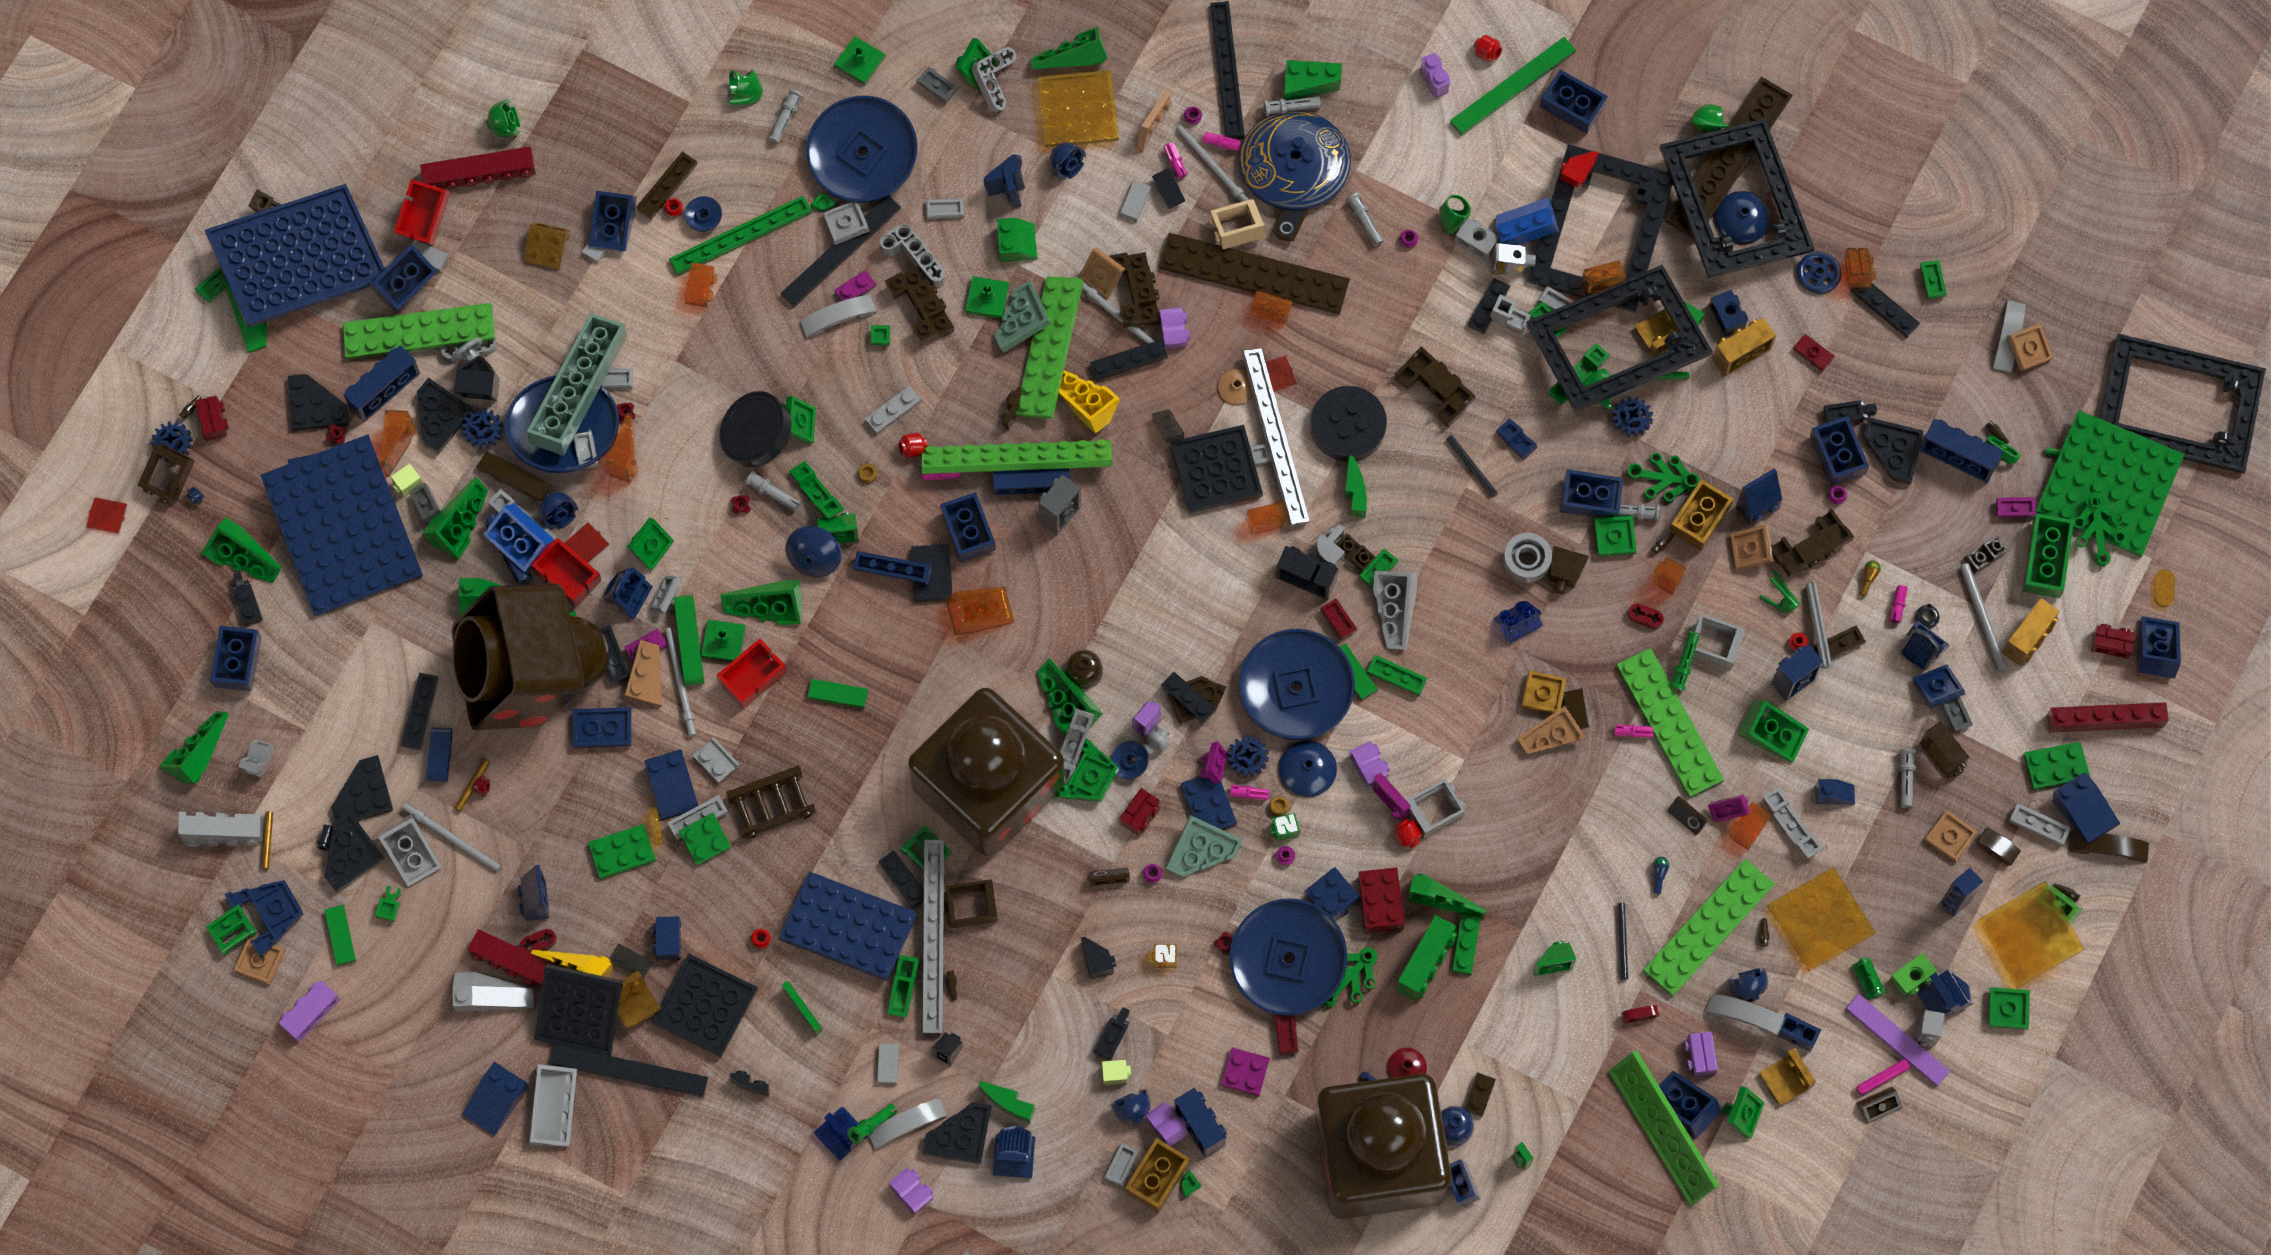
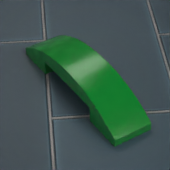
M1597 343L1586 352L1583 359L1574 367L1582 384L1590 374L1599 370L1610 357V354ZM1558 382L1547 392L1560 405L1568 401Z
M806 461L789 470L808 499L826 519L829 520L844 510L839 501L829 493L816 477L815 472Z

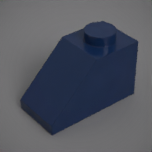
M1818 779L1815 785L1816 804L1855 805V786L1853 784L1838 779Z

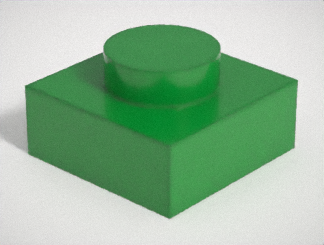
M871 325V345L890 346V325Z

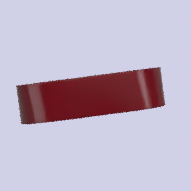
M1633 604L1628 611V617L1632 622L1651 629L1660 628L1664 621V616L1660 611L1642 604ZM1636 609L1640 610V614L1637 617L1634 616ZM1654 616L1658 617L1656 623H1652L1651 618H1654Z
M551 929L538 931L524 937L520 942V948L529 953L532 950L544 951L556 944V934ZM548 934L549 937L553 936L552 938H550L551 942L547 943V941L544 940V935ZM530 941L531 944H536L532 945V949L529 950L524 948L527 946L526 942Z
M1657 1005L1629 1009L1621 1013L1623 1023L1644 1021L1660 1016Z

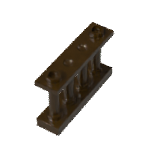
M799 765L726 792L729 803L737 805L745 829L740 830L743 839H752L757 837L758 833L799 818L806 819L813 816V813L816 812L814 803L807 805L798 782L800 778H803ZM787 783L792 785L800 809L791 812L788 810L780 789L781 785ZM768 790L774 792L782 813L781 816L772 819L762 796L763 792ZM751 796L755 798L764 821L756 825H752L744 804L745 799Z

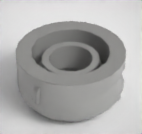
M1521 533L1514 536L1508 542L1504 557L1502 558L1505 570L1513 579L1519 582L1532 583L1538 581L1546 575L1550 568L1552 560L1550 545L1543 537L1534 533ZM1530 553L1535 556L1536 562L1532 565H1524L1520 562L1519 555Z

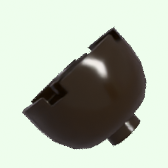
M1079 650L1068 658L1065 673L1081 689H1089V687L1097 685L1102 679V661L1096 653L1090 650Z

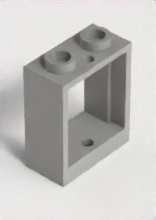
M1701 614L1699 620L1695 619L1692 630L1700 634L1701 628L1704 626L1733 636L1734 639L1727 658L1696 648L1694 657L1731 669L1745 629Z
M1446 779L1407 799V802L1411 805L1409 815L1421 830L1424 838L1462 818L1465 814L1466 806L1461 798H1457L1453 784L1451 782L1448 783ZM1443 790L1456 813L1430 826L1417 804Z

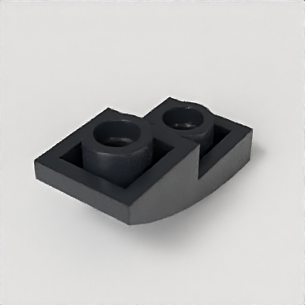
M1169 168L1152 176L1168 209L1185 202V198Z
M745 1071L730 1073L731 1081L740 1088L759 1095H770V1086L765 1081L755 1080L754 1083H751V1076Z

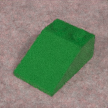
M1766 700L1753 701L1737 735L1755 746L1789 762H1794L1809 728Z

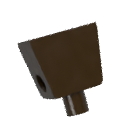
M1557 546L1553 547L1549 581L1556 583L1554 592L1565 594L1567 586L1575 588L1587 565L1589 556Z

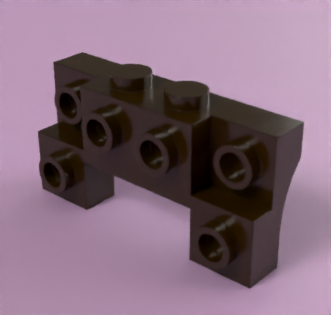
M1127 252L1109 255L1111 259L1125 268L1122 275L1127 274L1133 303L1120 306L1123 328L1160 324L1157 307L1159 292L1158 289H1154L1153 283H1156L1155 274L1150 271L1146 252L1128 255Z
M919 267L904 274L900 272L885 280V285L890 289L893 299L895 300L908 294L910 301L921 317L922 321L912 326V331L916 333L921 346L938 337L954 332V326L945 312L947 308L942 298L939 299L936 293L938 292L933 283L930 284L925 279Z
M1422 346L1394 374V378L1407 390L1419 381L1443 403L1435 411V416L1448 428L1476 398L1461 383V379L1456 374L1452 375L1443 362H1438Z
M1830 509L1822 517H1816L1815 523L1820 529L1819 532L1798 543L1793 548L1785 536L1778 543L1771 544L1773 559L1777 565H1781L1789 578L1801 570L1805 571L1808 568H1816L1820 561L1831 559L1836 555L1837 549L1853 541L1854 535L1842 523L1833 509Z

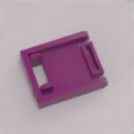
M1382 773L1376 774L1373 781L1374 793L1393 812L1391 815L1395 819L1400 821L1407 819L1410 814L1411 805Z

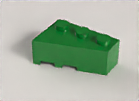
M1286 60L1284 99L1306 98V96L1313 94L1319 95L1340 90L1342 63Z

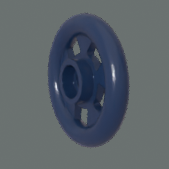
M1809 253L1798 264V280L1806 290L1812 293H1828L1835 289L1841 280V267L1838 261L1828 253ZM1815 259H1822V264H1821V263L1815 264V263H1814V260H1815ZM1831 265L1834 271L1829 273L1826 266ZM1806 266L1811 267L1810 273L1804 272ZM1816 270H1821L1823 273L1818 274ZM1828 277L1831 280V282L1828 285H1825L1822 281L1826 280ZM1812 278L1817 281V284L1812 285L1808 281Z

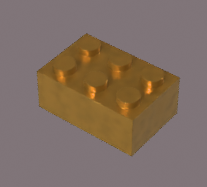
M1764 317L1760 320L1755 319L1745 329L1740 328L1728 339L1725 337L1718 341L1713 360L1723 375L1727 376L1770 351L1776 334Z
M1701 479L1671 523L1669 532L1702 551L1729 511L1734 499Z
M2040 598L2009 639L2002 654L2019 666L2024 661L2028 663L2037 648H2040L2047 635L2056 626V623L2059 621L2057 616L2060 611Z
M1156 1138L1126 1185L1125 1193L1159 1213L1190 1164V1158Z

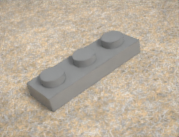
M908 386L866 417L865 421L878 435L920 404L922 400L911 386Z
M718 795L667 822L678 841L682 838L678 830L712 812L719 819L728 814V811Z
M2017 803L2009 820L2010 823L2060 846L2064 845L2071 827Z

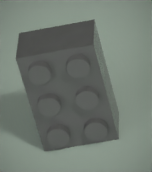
M1064 475L1059 479L1056 478L1050 486L1051 489L1047 493L1044 492L1038 500L1040 523L1056 535L1062 531L1081 508V488Z

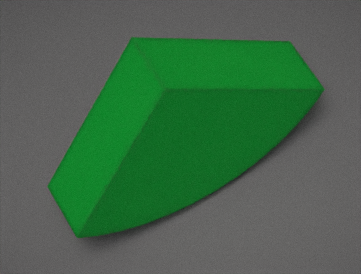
M821 192L810 204V207L817 211H828L834 208L837 203L824 192Z
M1190 1170L1184 1175L1182 1180V1193L1185 1199L1201 1188V1184Z

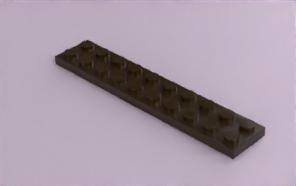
M1761 76L1730 122L1729 127L1766 119L1769 130H1771L1793 95ZM1753 142L1709 153L1693 177L1709 222L1756 153ZM1678 200L1666 217L1665 222L1693 238Z
M1173 233L1168 234L1159 269L1339 315L1341 314L1350 278L1232 248L1222 249L1220 245Z

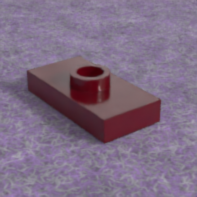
M1806 334L1803 335L1793 348L1794 351L1822 372L1835 357Z
M1337 598L1320 607V611L1340 640L1357 631L1356 626Z
M1275 1015L1279 1055L1299 1053L1295 1015Z

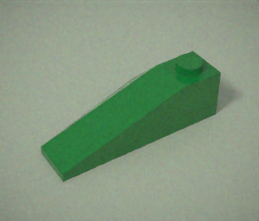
M799 580L778 581L720 595L724 613L742 617L751 616L759 618L760 621H774L779 625L802 623V592Z
M1051 658L1038 669L1037 674L1043 691L1047 694L1049 708L1052 709L1054 714V722L1065 736L1075 709L1094 715L1090 728L1103 715L1096 704L1079 686L1071 681L1067 674Z
M216 711L198 727V733L191 737L188 736L184 740L186 744L179 750L175 748L159 765V768L182 783L194 784L198 782L208 766L229 716L228 712Z
M1425 874L1413 875L1408 902L1484 919L1486 910Z

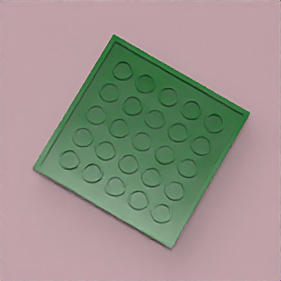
M2078 410L2036 508V513L2074 520L2087 507V496L2093 492L2101 493L2105 498V505L2116 513L2119 512L2123 515V521L2120 524H2114L2111 518L2101 511L2102 519L2118 532L2122 531L2126 535L2124 542L2117 543L2112 536L2103 530L2104 541L2142 557L2184 454ZM2094 498L2092 501L2093 504L2098 505L2099 500L2097 498ZM2093 512L2085 520L2084 527L2077 529L2073 526V529L2084 533L2094 520ZM2119 515L2114 516L2116 522L2121 520ZM2077 519L2076 525L2082 526V521ZM2094 531V533L2091 535V536L2094 537V538H2096L2095 531ZM2117 534L2116 538L2121 541L2123 536L2122 534Z

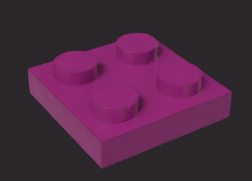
M1232 1047L1221 1086L1260 1096L1270 1058Z

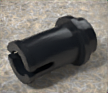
M323 825L320 838L316 841L318 849L328 851V848H330L333 826Z

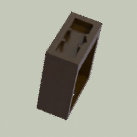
M155 444L137 486L143 488L142 491L149 495L155 494L159 496V500L164 503L176 502L195 460L165 444ZM160 456L181 466L169 493L149 483Z
M1942 721L1928 729L1923 735L1920 744L1948 779L1953 775L1955 778L1965 771L1964 768L1967 766V761L1970 758Z
M992 879L946 886L944 904H948L949 911H945L947 923L951 922V928L998 922ZM986 890L989 915L955 920L952 895Z

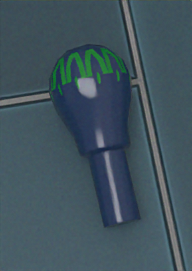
M1663 856L1655 858L1652 864L1655 878L1654 894H1661L1663 880L1670 867L1668 859Z

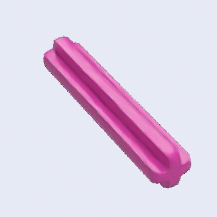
M1903 1059L1862 1082L1856 1087L1858 1093L1864 1095L1910 1068L1909 1063L1906 1059Z

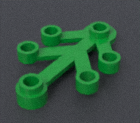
M1658 452L1652 453L1650 462L1653 465H1657L1662 473L1643 470L1641 465L1637 463L1629 465L1627 475L1632 480L1646 478L1661 481L1655 486L1646 489L1644 496L1647 500H1653L1657 493L1672 483L1680 484L1672 491L1664 493L1663 500L1666 503H1672L1675 497L1685 490L1694 491L1700 482L1699 476L1695 473H1689L1676 455L1670 457L1669 466L1676 468L1681 476L1674 475ZM1657 456L1659 461H1654L1653 457ZM1677 460L1678 464H1673L1671 461ZM1636 471L1638 474L1632 475L1631 472ZM1692 480L1694 484L1689 485L1687 481ZM1651 491L1654 495L1649 496L1647 492ZM1666 495H1671L1673 498L1667 499Z
M2093 492L2086 498L2087 507L2079 517L2074 519V527L2077 529L2084 527L2085 520L2092 512L2094 520L2084 533L2076 538L2075 544L2080 548L2085 547L2088 539L2095 531L2098 553L2095 554L2094 561L2098 566H2106L2111 558L2105 549L2103 530L2112 536L2117 543L2124 542L2126 535L2122 531L2118 532L2105 522L2101 517V511L2109 516L2114 524H2120L2123 521V515L2119 512L2116 513L2105 505V498L2101 493ZM2094 498H2097L2099 500L2098 505L2093 504L2092 501ZM2115 515L2120 516L2121 520L2119 522L2114 520ZM2077 519L2082 521V526L2076 525ZM2117 534H2122L2123 539L2121 541L2117 540ZM2079 538L2085 540L2084 545H2079ZM2101 555L2106 556L2105 562L2100 561Z
M1365 947L1359 953L1348 954L1347 962L1357 963L1354 967L1346 968L1342 983L1332 996L1333 1000L1323 1004L1325 1008H1333L1336 1005L1337 996L1351 981V1001L1354 1004L1362 1002L1363 995L1360 992L1359 972L1364 967L1366 975L1364 987L1367 990L1374 989L1376 981L1373 978L1372 966L1377 962L1378 955L1373 948ZM1370 954L1372 958L1366 959L1364 955ZM1370 980L1373 982V985L1368 986L1366 982ZM1359 995L1360 1000H1354L1353 996Z

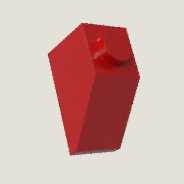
M1593 151L1571 157L1567 163L1564 162L1559 171L1561 173L1560 180L1580 190L1597 161L1599 152Z

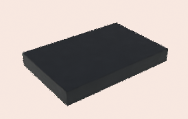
M949 544L911 546L912 561L930 564L932 567L928 584L913 581L914 601L953 600Z

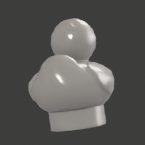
M1156 726L1154 731L1147 734L1148 743H1142V745L1146 748L1149 756L1155 752L1154 745L1159 747L1161 751L1169 746L1168 736L1170 733Z

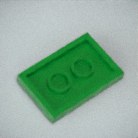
M2081 742L2028 751L2023 754L2033 791L2064 785L2084 772L2090 777Z
M644 824L588 842L600 880L656 862Z

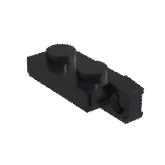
M1858 400L1823 406L1826 423L1848 416L1850 422L1868 419V416L1877 414L1876 403L1866 405L1865 402Z
M240 572L233 574L236 584L232 585V591L244 626L263 620L251 584L248 580H243Z
M1122 1007L1118 1016L1114 1014L1110 1018L1093 1051L1094 1054L1108 1061L1113 1059L1128 1029L1130 1022L1126 1019L1130 1010Z

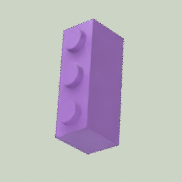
M320 980L318 983L310 986L308 993L295 1002V1007L290 1012L287 1011L282 1015L279 1024L299 1043L340 999Z

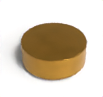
M864 464L858 470V477L861 482L870 484L876 480L877 470L872 464Z
M1276 796L1271 800L1270 811L1273 815L1283 816L1288 812L1289 802L1285 797Z

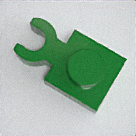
M388 885L386 887L387 897L380 898L375 917L395 922L400 907V902L396 901V899L401 896V889L398 888L395 894H391V886Z

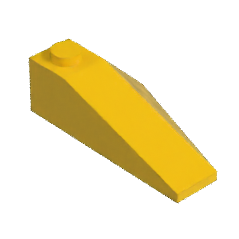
M1064 370L1058 396L1096 434L1110 423L1120 398L1108 387L1095 385L1093 381H1085L1078 378L1077 375Z
M541 950L531 951V954L562 968L609 977L613 970V965L610 963L611 960L604 956L596 957L594 955Z

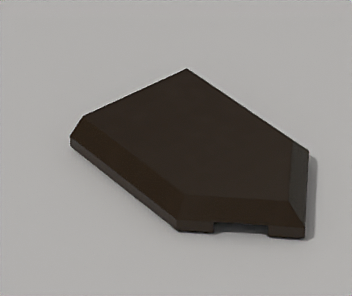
M1203 676L1187 681L1193 689L1217 709L1227 686L1210 681ZM1167 693L1179 724L1196 719Z

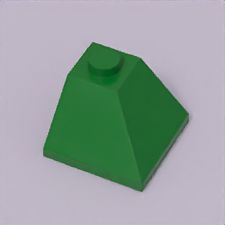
M459 578L460 616L488 587L500 586V584L481 578Z
M1554 942L1537 962L1534 977L1573 970L1576 956L1570 942Z

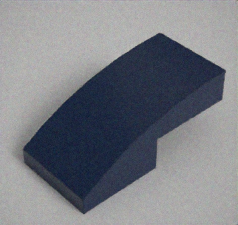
M1510 418L1496 430L1504 442L1522 459H1526L1537 449V444L1525 435L1523 429Z

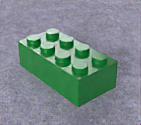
M2036 513L2032 521L2022 592L2060 599L2065 587L2074 520Z
M1435 915L1398 980L1396 988L1398 993L1415 1002L1418 1001L1419 997L1423 999L1428 990V981L1432 982L1438 970L1437 965H1442L1447 956V947L1451 949L1456 940L1455 925Z

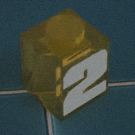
M1154 944L1153 950H1149V962H1153V968H1177V944Z

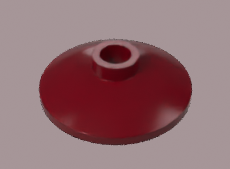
M1401 1048L1391 1055L1387 1069L1390 1078L1421 1073L1426 1074L1427 1064L1419 1051L1412 1048ZM1407 1062L1411 1064L1409 1069L1404 1067V1064Z

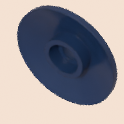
M707 196L691 200L685 209L686 222L696 231H710L720 223L722 218V209L719 203ZM702 215H707V218H701Z
M1126 741L1116 747L1111 760L1119 768L1118 776L1124 779H1135L1141 776L1147 769L1149 755L1142 744L1136 741ZM1134 758V764L1130 765V759Z

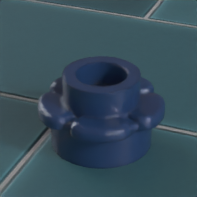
M195 486L187 489L189 492L187 497L194 504L202 502L201 500L204 498V495Z

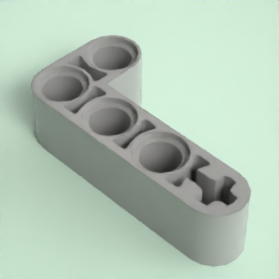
M900 224L881 237L880 247L883 255L891 257L903 250L913 264L919 267L930 284L933 283L936 288H940L945 284L944 269L909 225ZM902 233H907V234H908V236H906V237H901V236H899V235L902 234ZM887 243L893 244V246L889 248L885 247L884 245ZM912 247H918V248H919V250H917V251H912V250H910V249H911ZM923 261H929V262H930V264H928V265H923V264H921V263H922Z

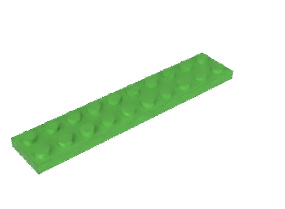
M1103 439L1098 441L1080 440L1078 442L1061 441L1056 443L1025 442L1022 444L1004 443L1002 445L985 444L978 446H928L925 448V452L922 453V474L1113 467L1111 440L1106 441Z

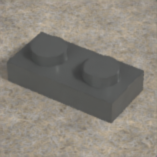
M929 66L917 79L919 85L945 103L958 90L957 86Z
M425 482L410 492L422 520L426 523L442 513L429 485Z
M1960 697L1941 704L1954 733L1973 725Z

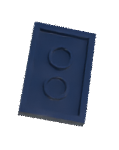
M631 707L573 709V748L632 746Z
M1199 776L1181 783V788L1192 816L1222 830L1237 825L1222 782L1214 784L1210 778Z

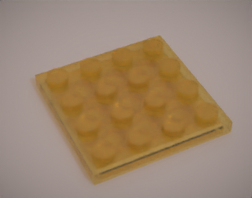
M1112 70L1038 77L1045 147H1056L1063 142H1072L1077 145L1119 141Z
M1834 867L1767 905L1808 972L1876 933Z
M2047 881L2042 882L1978 919L2016 988L2021 987L2086 950Z

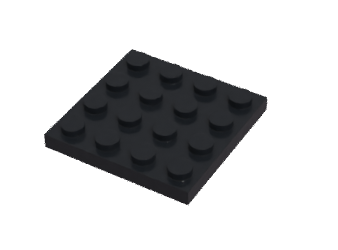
M1244 425L1171 441L1189 513L1263 496Z
M688 953L660 1005L661 1010L655 1014L651 1022L722 1058L753 1001L758 987Z
M547 964L544 970L534 1040L611 1056L623 980Z

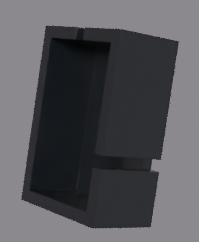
M1285 546L1276 565L1275 578L1328 600L1337 582L1339 568L1328 561L1320 562L1315 555H1306L1296 547Z

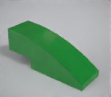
M1349 456L1345 498H1352L1351 516L1366 518L1367 495L1364 479L1353 456Z
M903 954L899 955L888 1014L902 1017L908 1016L920 958Z
M980 1081L979 1089L995 1106L1018 1120L1031 1123L1035 1111L1034 1104L1017 1100V1091Z

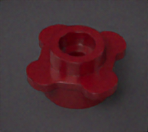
M633 403L617 405L619 422L635 419Z
M332 424L329 427V435L326 437L327 441L343 444L346 438L345 434L348 432L347 428L344 426L337 427L335 424Z
M740 495L732 497V512L737 515L741 512L749 513L751 511L749 496Z
M482 775L474 782V792L481 794L482 797H486L490 790V781Z
M1223 932L1219 939L1214 941V946L1219 948L1223 955H1228L1233 938L1228 932Z

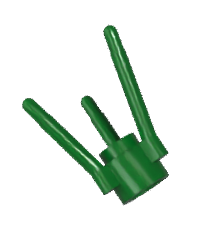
M1773 570V574L1782 587L1773 577L1769 579L1784 596L1780 601L1782 606L1763 595H1760V598L1778 608L1783 614L1786 611L1790 614L1799 606L1800 602L1777 571Z

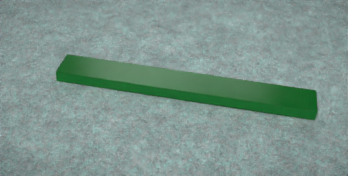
M1565 37L1561 38L1452 118L1450 123L1461 136L1573 55L1576 49Z
M801 196L669 258V261L677 276L682 275L811 214L812 210L805 197Z

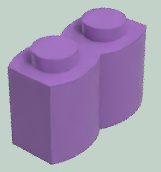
M1432 53L1422 57L1421 73L1424 79L1429 82L1431 93L1436 98L1449 92L1450 78L1448 73L1442 69V62L1439 56Z
M1182 307L1159 310L1165 349L1187 347V341H1190L1189 330H1185L1184 325L1187 323L1186 312L1182 311Z
M1147 701L1132 718V728L1142 737L1146 738L1147 734L1161 721L1160 706L1153 701L1151 703Z
M1371 741L1350 750L1349 753L1367 788L1373 785L1376 774L1382 773L1388 778V772L1390 771L1386 761L1382 762L1379 757L1381 753L1376 744L1373 745Z
M1163 1102L1146 1114L1145 1117L1148 1124L1159 1135L1161 1140L1167 1145L1172 1146L1188 1135L1186 1130L1188 1125L1182 1117L1178 1118L1176 1116L1177 1112L1172 1105L1168 1106Z
M906 1168L889 1182V1187L908 1209L916 1215L933 1200L931 1195L933 1191L927 1184L923 1186L919 1182L920 1176L914 1169L910 1171Z

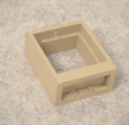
M1254 199L1210 211L1211 219H1209V225L1211 230L1215 229V240L1221 244L1222 249L1265 238L1264 224ZM1246 215L1249 216L1252 225L1224 233L1221 222Z

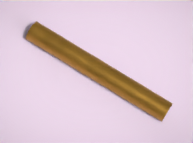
M483 759L456 804L455 810L459 812L463 810L474 791L475 780L480 778L490 764L488 760Z
M269 811L265 815L261 865L263 870H268L270 864L274 813Z

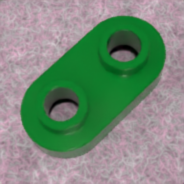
M1987 437L1985 443L1996 445L2003 451L2001 458L2005 463H2017L2021 457L2017 450L1996 437Z

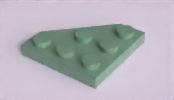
M1030 280L1014 289L1011 304L1006 307L1002 317L1003 323L995 333V338L1003 352H1006L1051 324L1034 284Z
M1190 815L1165 868L1183 877L1195 871L1203 870L1219 862L1235 858L1243 839Z

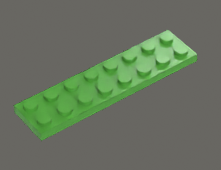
M1047 276L1041 302L1051 324L1033 334L1021 387V400L1017 411L1018 417L1053 419L1084 281L1082 278Z
M492 303L343 323L345 357L347 360L388 355L390 350L397 348L399 345L407 352L464 345L478 337L483 342L496 340Z
M1649 648L1618 663L1616 667L1649 727H1653V734L1688 797H1694L1724 782V778L1676 692L1669 685L1670 682L1652 649Z
M1745 858L1644 968L1643 972L1673 997L1774 887L1775 883Z
M1638 1051L1630 1053L1608 1072L1689 1205L1693 1206L1720 1185Z

